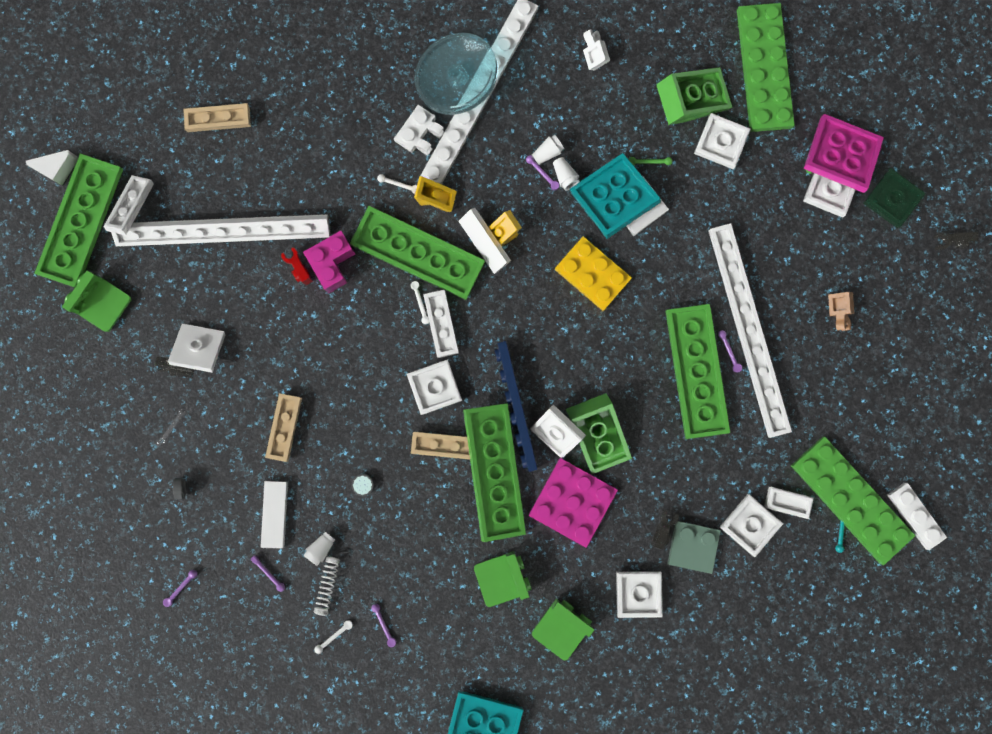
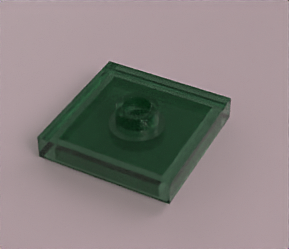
M890 168L863 204L898 229L904 224L926 193Z

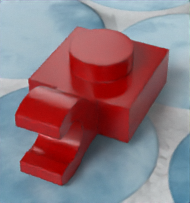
M291 248L293 257L290 259L284 253L281 254L283 261L287 264H292L294 270L291 272L297 282L301 281L305 285L313 282L295 248Z

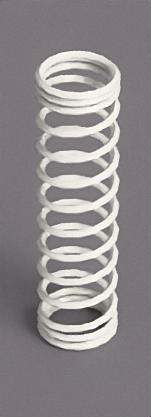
M329 556L326 557L325 562L333 563L337 566L324 565V567H328L336 571L323 570V572L330 573L334 575V577H321L331 579L334 582L320 581L321 583H326L333 586L332 583H335V580L332 578L337 577L334 573L337 572L336 567L339 566L338 563H340V559ZM319 586V588L327 589L331 592H318L320 594L328 595L330 598L317 597V599H323L328 601L329 603L316 602V604L324 605L328 608L324 609L320 607H315V614L323 616L328 615V604L331 603L328 599L332 598L329 594L333 593L331 589L334 588V586Z

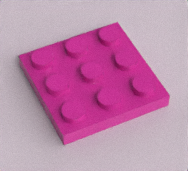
M823 114L820 118L804 169L865 193L869 188L884 137Z
M559 458L528 516L587 548L618 490Z

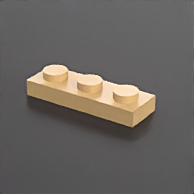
M244 103L184 109L185 130L187 132L251 127L249 105Z
M279 393L265 458L284 462L289 461L302 398Z
M413 432L411 454L470 459L467 437Z

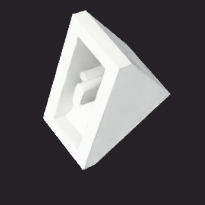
M69 150L27 160L26 164L58 184L63 185L77 163L78 158Z

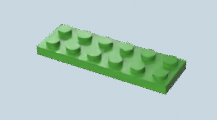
M781 3L739 6L737 17L750 132L792 129L794 127Z
M83 154L79 155L34 274L76 287L78 278L86 270L123 172L121 167Z
M368 206L350 242L351 246L467 300L485 263V260L371 206Z
M710 304L666 310L685 439L730 433Z
M508 403L465 409L463 412L481 541L488 542L526 535Z
M826 437L820 438L791 465L879 564L885 565L915 537V534Z

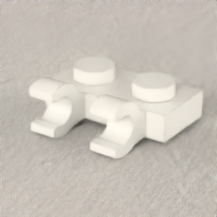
M417 105L395 136L394 141L411 153L417 148L428 156L433 148H431L432 145L422 138L429 131L440 139L445 131H443L444 128L440 124L435 122V115Z

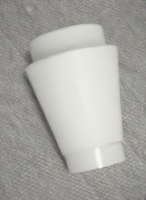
M553 135L551 138L548 137L532 156L540 165L560 155L564 147L559 139Z
M564 157L558 158L553 162L560 187L564 188L565 191L570 190V188L580 182L579 175Z
M325 532L305 549L306 553L304 556L318 566L320 562L323 563L335 539Z

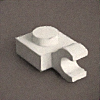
M592 29L586 31L584 38L588 47L583 51L589 70L594 71L609 62L610 58L605 41L601 40L599 32L595 31L593 33Z

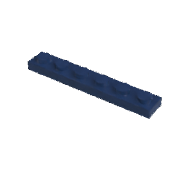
M506 341L497 343L498 349H494L497 362H502L503 370H500L502 383H507L508 391H505L507 403H512L514 411L510 413L512 425H517L519 432L515 434L518 447L522 446L524 455H520L522 466L530 472L537 470L536 461Z

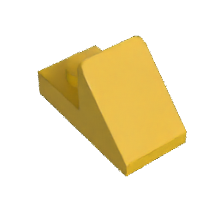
M419 176L414 198L421 206L431 205L443 211L452 212L457 191Z
M510 210L504 212L489 226V229L501 246L518 236L517 232L522 228Z

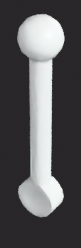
M383 174L377 177L381 183L387 182L411 190L413 194L416 192L417 185L410 186L386 178Z
M413 281L411 288L415 291L422 314V323L428 324L429 318L426 315L419 293L420 285L417 281Z
M345 621L342 628L324 643L315 647V652L317 654L322 653L324 647L346 629H351L353 626L352 621Z

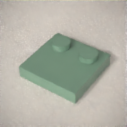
M676 521L667 564L712 574L721 530Z

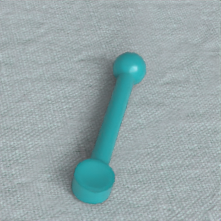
M841 520L838 545L835 547L838 553L844 551L843 536L845 524Z

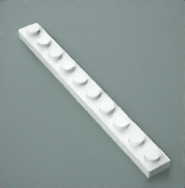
M517 0L421 176L442 185L534 18L538 5L528 0Z
M327 214L136 222L132 224L127 235L111 233L116 246L328 238L331 232Z
M730 223L709 230L710 238L768 438L792 432L732 225Z

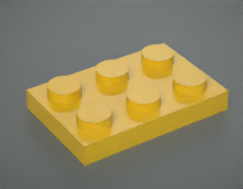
M584 236L555 267V271L602 311L606 309L632 279Z

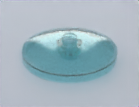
M470 33L450 34L430 45L419 59L415 70V87L423 102L435 112L446 115L461 114L477 107L489 96L497 81L498 63L490 45L481 37Z

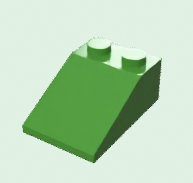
M720 67L673 73L656 84L668 125L688 122L708 116L711 113L715 114L732 108Z
M607 393L566 409L570 421L586 435L579 442L591 474L632 459L613 404Z

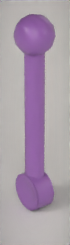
M527 156L526 162L532 164L551 184L552 190H557L559 183L553 181L534 161L533 156Z
M721 330L718 333V337L723 340L732 360L733 371L740 372L742 366L735 359L726 339V332Z
M254 555L251 561L277 586L276 588L279 592L284 591L285 585L279 583L260 562L258 557Z
M189 571L188 577L175 592L163 600L165 607L173 604V599L191 579L196 578L197 571Z
M373 604L371 609L376 613L388 639L387 645L394 647L396 639L392 638L379 611L380 606Z

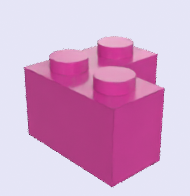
M342 231L303 252L324 290L328 293L347 284L337 264L355 255V252Z

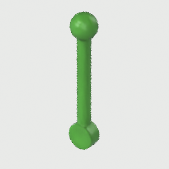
M630 157L628 159L633 166L636 164L664 163L669 166L673 163L671 157L636 160V158Z

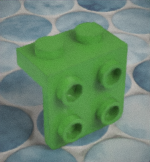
M87 270L78 278L74 290L65 297V303L62 307L69 312L80 315L101 330L109 332L130 303L131 297L99 275Z
M515 551L474 566L486 606L492 607L518 597L521 600L529 598L528 591L532 590L528 577L523 578L521 569H524L521 556L516 557Z
M555 599L532 631V636L562 660H568L585 635L590 637L594 628L591 625L592 621L581 613L579 616L572 611L574 607L567 601L563 600L560 602L558 599Z

